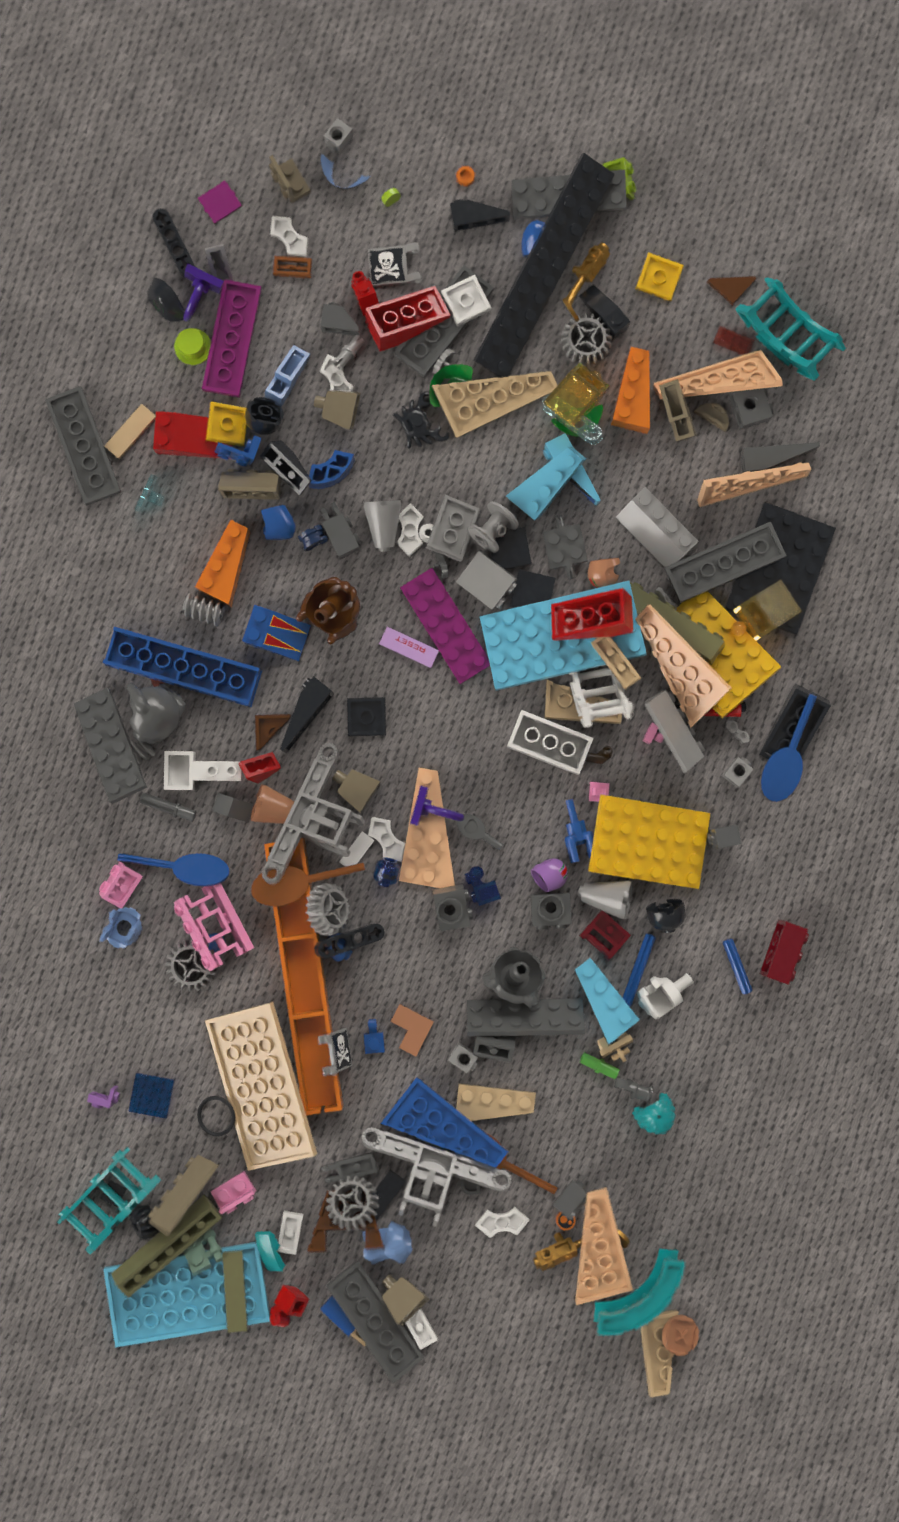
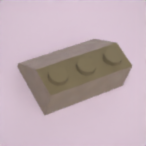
M228 469L227 472H222L218 490L223 498L280 500L281 477L274 470L258 473L257 470L239 472L236 469Z

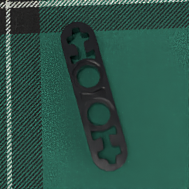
M162 208L157 209L153 213V221L180 274L184 276L185 269L181 260L185 259L187 264L195 267L194 262L168 211ZM162 214V216L164 217L165 222L167 224L166 226H163L161 220H158L159 215ZM174 231V238L167 239L165 237L166 232ZM176 247L183 248V253L179 256L173 254Z
M368 924L317 942L314 952L319 958H330L379 941L384 937L385 931L381 924ZM374 929L378 930V933L375 935H367V933L373 932ZM357 932L362 935L360 943H356L354 940ZM340 938H343L345 941V946L342 949L337 946ZM323 946H332L333 948L321 952Z

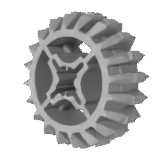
M585 313L582 319L577 315L579 318L578 322L571 318L569 320L570 325L565 324L564 326L566 331H562L561 335L564 338L561 339V343L565 345L562 347V350L567 351V357L573 355L572 362L579 359V365L582 364L583 360H586L587 366L590 364V360L596 364L597 358L603 360V354L607 355L609 352L607 348H611L612 344L609 341L612 340V336L608 335L610 328H605V322L600 323V317L595 320L594 314L587 318ZM583 326L592 327L593 329L586 330ZM574 331L577 332V337L579 338L575 345H573L571 335ZM597 334H600L602 340L599 348L594 340ZM584 337H586V338L589 337V338H590V341H589V342H587V341L585 342V341H583V338H584ZM585 348L590 352H582L580 350Z
M333 883L317 885L312 891H309L310 896L307 897L308 904L305 905L308 909L306 914L309 916L307 921L311 922L310 927L315 928V932L324 936H331L342 932L347 927L346 923L350 921L348 915L351 914L348 908L351 905H348L347 902L349 898L345 897L346 892Z
M186 939L183 940V946L181 943H177V949H170L174 956L167 955L171 962H166L165 966H171V969L166 970V973L172 972L173 976L169 978L170 981L173 979L177 980L174 986L182 983L181 990H184L188 985V991H192L194 985L198 991L200 990V984L205 988L207 986L205 980L212 982L213 979L209 975L215 976L217 972L214 970L209 971L208 968L206 969L200 964L199 951H196L192 945L193 939H191L190 945ZM194 949L189 959L179 957L184 950ZM193 960L196 967L190 970L187 963ZM177 963L184 968V978L177 970ZM194 971L205 973L199 980H189Z
M347 1176L346 1182L342 1179L339 1180L340 1186L333 1184L336 1190L334 1192L329 1191L332 1198L326 1199V1202L330 1204L326 1209L330 1211L328 1216L333 1219L335 1225L339 1224L341 1229L346 1226L348 1231H351L352 1227H354L357 1231L359 1230V1224L365 1228V1221L367 1220L371 1223L372 1219L370 1216H376L377 1213L373 1209L379 1208V1205L375 1203L379 1200V1197L375 1195L376 1189L372 1188L370 1182L366 1183L365 1178H361L359 1181L358 1176H354L352 1181ZM353 1189L350 1194L344 1195V1193ZM363 1191H365L367 1196L366 1206L361 1203ZM339 1201L344 1204L342 1216L339 1212ZM354 1201H355V1202L358 1204V1205H356V1204H355V1205H353V1204L349 1205L348 1202H354ZM356 1212H362L358 1216L353 1217Z

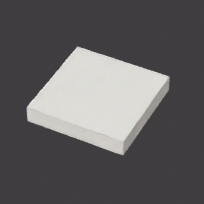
M476 275L441 290V294L457 327L492 310Z

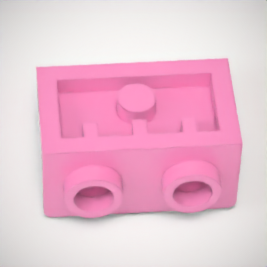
M120 861L118 865L112 867L108 880L101 884L99 894L102 899L119 908H123L143 876Z
M245 1171L211 1190V1194L220 1208V1214L233 1212L237 1209L236 1205L241 1202L243 1204L248 1203L254 1198L253 1195L256 1192Z

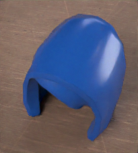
M535 220L526 227L521 242L523 257H528L545 224L544 222Z
M286 505L261 510L265 523L263 533L266 540L293 538L296 524Z

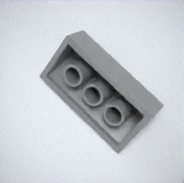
M646 487L616 516V519L664 568L680 561L699 542Z

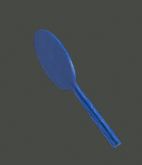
M809 694L789 747L777 750L768 759L763 769L761 788L765 797L771 801H781L787 798L796 789L801 779L803 762L796 748L817 698L813 694Z
M118 854L117 859L118 861L173 869L174 875L179 880L194 886L217 885L225 881L229 876L228 865L222 859L208 854H189L178 858L175 862L127 854Z

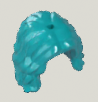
M660 1093L659 1100L645 1108L635 1107L632 1112L640 1128L648 1133L653 1132L656 1135L666 1134L671 1130L675 1121V1107L667 1093Z

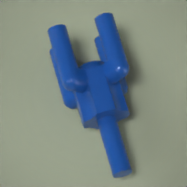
M573 799L566 800L571 823L566 824L568 836L565 837V844L570 863L580 861L576 848L577 845L585 844L589 858L591 857L594 836L591 831H587L584 820L578 821Z

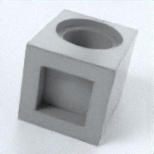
M337 118L324 135L325 146L331 152L336 151L341 154L353 138V129ZM336 136L342 137L340 140L333 139Z
M737 757L721 776L737 788L741 786L753 771V768L747 759ZM736 766L742 768L743 773L741 776H737L734 773Z
M458 1042L448 1057V1061L465 1073H468L469 1070L473 1071L479 1063L477 1061L478 1056L473 1055V1051ZM460 1055H469V1062L461 1063L459 1061Z

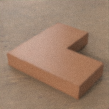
M399 1004L391 1020L392 1023L408 1030L399 1048L417 1056L434 1021Z

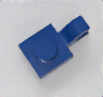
M369 1019V1033L364 1034L365 1054L385 1052L383 1032H377L376 1019Z

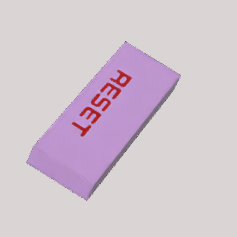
M389 627L386 628L379 645L429 668L432 667L439 650Z

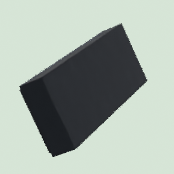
M391 1169L376 1188L377 1192L375 1195L379 1197V1200L375 1202L379 1205V1208L373 1209L377 1213L375 1216L376 1221L406 1182Z

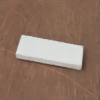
M362 831L349 848L351 852L349 857H342L339 862L345 867L357 864L375 840Z

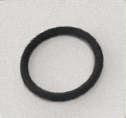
M210 1096L204 1099L197 1111L199 1125L211 1136L226 1135L235 1124V1111L230 1102L223 1097ZM219 1100L228 1106L231 1112V1123L225 1131L212 1132L203 1124L201 1111L208 1101Z

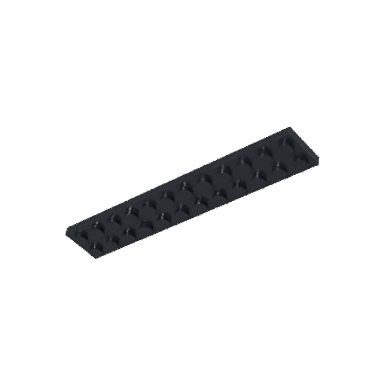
M582 153L473 360L500 378L508 377L615 175L587 154Z

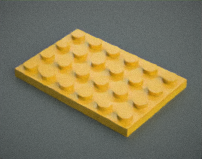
M709 592L684 601L677 607L676 611L680 614L681 612L686 613L691 617V621L696 624L697 622L702 623L707 627V631L712 634L716 632L724 638L725 647L712 665L709 664L731 687L712 707L723 719L777 673L781 666Z
M600 795L588 872L699 889L710 813Z

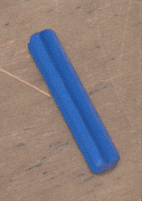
M733 939L723 941V946L741 993L748 994L752 992Z

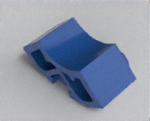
M335 450L327 462L312 464L309 474L312 481L309 484V488L324 489L342 481L353 467L355 461L354 454Z

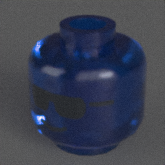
M383 857L382 860L377 861L373 877L378 882V885L389 887V885L397 883L400 866L395 859Z

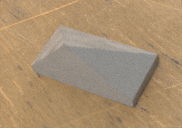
M224 244L205 248L212 275L223 280V282L224 279L234 281Z

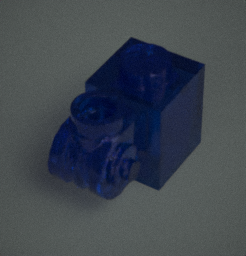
M474 866L468 873L464 874L467 884H472L474 891L470 893L474 903L478 902V905L481 906L501 899L495 880L487 883L480 880L484 876V871L481 867Z

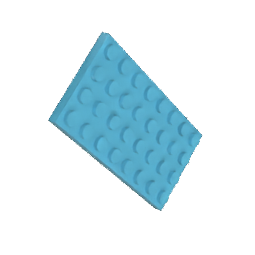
M630 581L480 616L495 690L606 665L591 645V642L597 638L552 640L551 604L624 588L632 597L633 633L611 638L628 660L646 656L647 653L641 628L635 620L638 615Z
M256 1242L222 1247V1253L223 1251L243 1250L248 1325L270 1322L262 1260ZM180 1254L129 1298L116 1287L111 1275L122 1264L105 1267L103 1270L115 1348L227 1329L223 1260L216 1262L215 1258L210 1259L212 1267L194 1276L185 1255Z

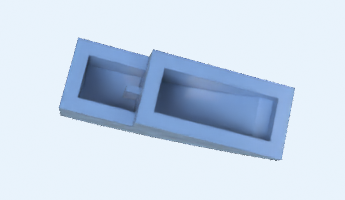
M295 345L292 346L275 371V377L266 388L265 398L273 400L275 405L282 407L310 357L308 352Z

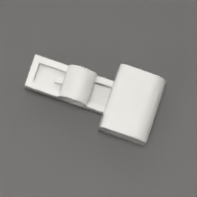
M165 751L164 790H195V781H242V770L238 764L239 762L196 761V752Z

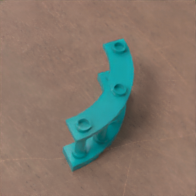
M766 277L764 280L769 289L752 306L740 304L735 310L748 328L752 326L757 332L755 337L787 366L792 364L798 368L797 373L815 381L820 376L816 370V365L833 348L841 351L846 349L842 342L843 338L840 334L825 329L812 320L807 312L802 311L786 293L780 280ZM774 295L781 306L763 323L757 316V311ZM787 310L796 321L779 338H776L769 331V328ZM803 325L812 334L796 351H792L784 343ZM818 338L827 343L811 360L801 357Z
M128 1147L123 1152L119 1150L112 1157L113 1163L102 1175L97 1173L90 1181L92 1185L70 1208L66 1206L58 1214L61 1217L57 1221L59 1225L66 1219L88 1240L87 1243L89 1245L85 1250L90 1255L112 1233L111 1227L114 1224L118 1226L161 1181L157 1175L152 1179L146 1178L125 1157L130 1151ZM118 1163L141 1183L139 1187L116 1166ZM109 1172L132 1193L131 1195L134 1198L130 1202L124 1201L103 1181ZM96 1186L119 1207L118 1210L120 1212L115 1218L109 1217L88 1197V1194ZM81 1202L104 1223L103 1226L105 1228L99 1235L90 1232L71 1213Z
M659 1248L653 1270L644 1283L632 1293L611 1301H595L593 1321L598 1322L597 1335H619L632 1329H639L664 1311L679 1287L684 1272L685 1261L677 1260L678 1250Z

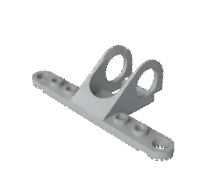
M325 743V745L320 747L317 757L312 763L262 871V877L268 884L280 882L301 837L339 856L349 857L351 853L347 847L340 845L339 842L348 823L352 822L363 826L365 822L363 817L353 813L352 810L320 799V795L339 757V750L333 743ZM333 749V756L329 758L324 756L326 750ZM327 812L343 819L334 840L317 834L321 825L334 830L338 828L339 823L325 818ZM272 869L277 870L276 877L269 879L267 876L268 872Z
M373 1127L367 1128L362 1133V1144L366 1148L414 1163L399 1211L401 1216L403 1215L406 1203L410 1202L436 1211L432 1226L436 1227L452 1176L497 1191H506L511 1185V1175L505 1170L503 1171L490 1165ZM374 1134L377 1140L370 1143L366 1140V1136ZM503 1176L507 1183L505 1185H498L496 1178ZM414 1178L426 1181L421 1198L428 1199L432 1183L444 1187L439 1205L409 1196Z

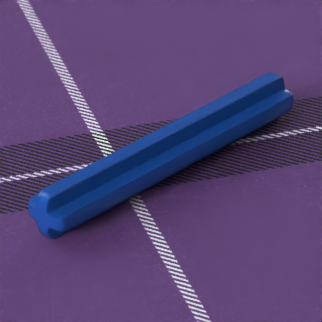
M645 934L622 997L629 1007L632 1005L656 939L651 934Z

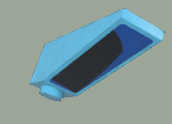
M566 433L545 443L543 453L547 461H549L566 448L573 446ZM581 465L569 481L596 506L601 500L583 465Z

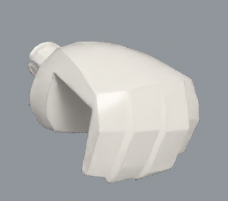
M687 973L674 983L667 977L659 978L654 976L650 979L651 984L649 986L643 987L637 992L638 1003L648 1015H651L654 1019H659L683 1002L680 992L694 984V982Z

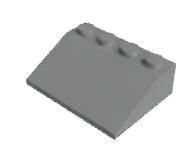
M664 689L645 701V706L685 773L704 758L703 752L706 750L701 741L696 742L693 737L696 734L693 727L690 728L689 725H686L684 721L686 715L682 712L681 708L677 709L674 704L677 700L672 691L667 692Z

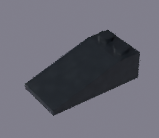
M314 676L312 679L308 678L302 685L303 690L300 693L280 750L285 753L291 749L334 695L332 690Z
M794 684L759 755L769 759L777 750L789 747L809 694H813L817 698L796 748L802 758L831 706L830 701L802 686Z

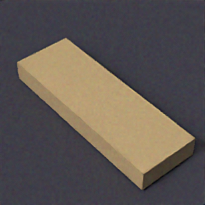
M141 404L104 447L120 460L153 423L156 416Z
M599 637L591 642V645L625 690L641 679L640 675L611 637Z

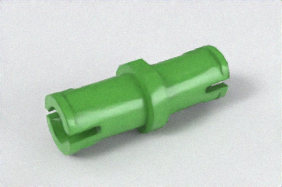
M585 1052L580 1059L581 1064L594 1069L595 1073L599 1074L600 1072L613 1079H616L620 1070L604 1062V1059H598Z

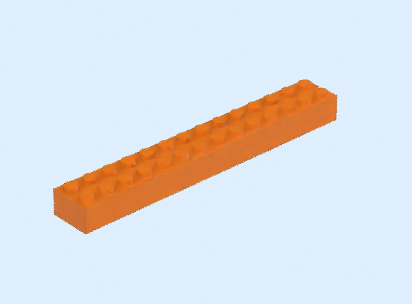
M301 838L288 866L299 868L308 876L310 871L305 838ZM275 842L264 844L266 860H268ZM309 883L306 892L298 900L282 906H273L300 1096L306 1115L320 1114L323 1110L322 1106H325L324 1112L326 1113L342 1110L344 1105L339 1072L336 1075L324 1076L323 1068L331 1066L328 1044L319 1045L318 1036L333 1032L323 960L316 956L314 952L315 944L320 941L319 933L315 932V928L310 927L311 922L307 921L309 916L306 914L308 909L305 905L308 904L307 897L310 896L309 891H312V885Z

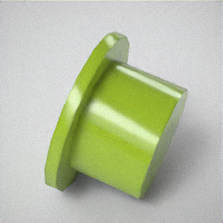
M184 329L175 340V354L185 364H201L208 358L211 340L200 329Z

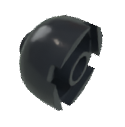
M256 397L253 401L247 403L245 410L246 424L257 434H272L282 423L284 417L283 409L280 406L279 408L275 406V402L271 399Z
M667 899V903L656 906V902L648 905L646 911L649 922L660 931L672 933L685 920V905L680 899Z

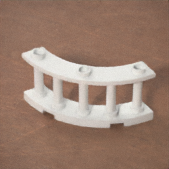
M609 668L580 673V671L569 673L573 679L570 687L578 716H582L581 723L584 727L592 726L591 721H594L595 718L623 713L625 718H631L633 713L632 703L628 702L624 695L623 686ZM611 675L613 682L611 686L590 690L581 689L580 683L583 680ZM616 693L617 699L589 704V702L586 703L585 701L589 697Z

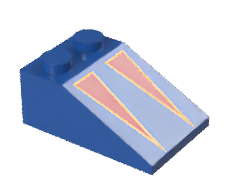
M254 605L242 641L247 645L299 661L311 625Z

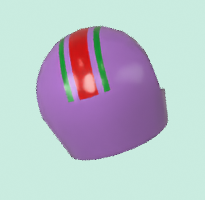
M551 858L541 864H536L531 869V875L543 891L550 892L561 888L568 878V870L561 860Z

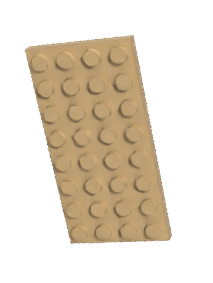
M271 1002L205 1020L226 1096L235 1111V1127L248 1171L317 1155L274 1003Z

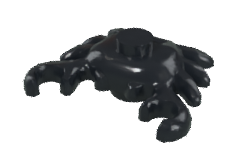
M424 391L420 394L415 408H413L415 402L411 400L408 412L403 405V417L393 413V416L404 428L408 449L411 448L412 439L421 448L422 443L419 439L431 445L433 442L427 438L428 436L440 442L447 441L450 437L449 432L443 437L439 435L441 427L430 430L432 425L427 419V413L422 411L423 408L431 406L429 402L424 401V397L429 396V391Z

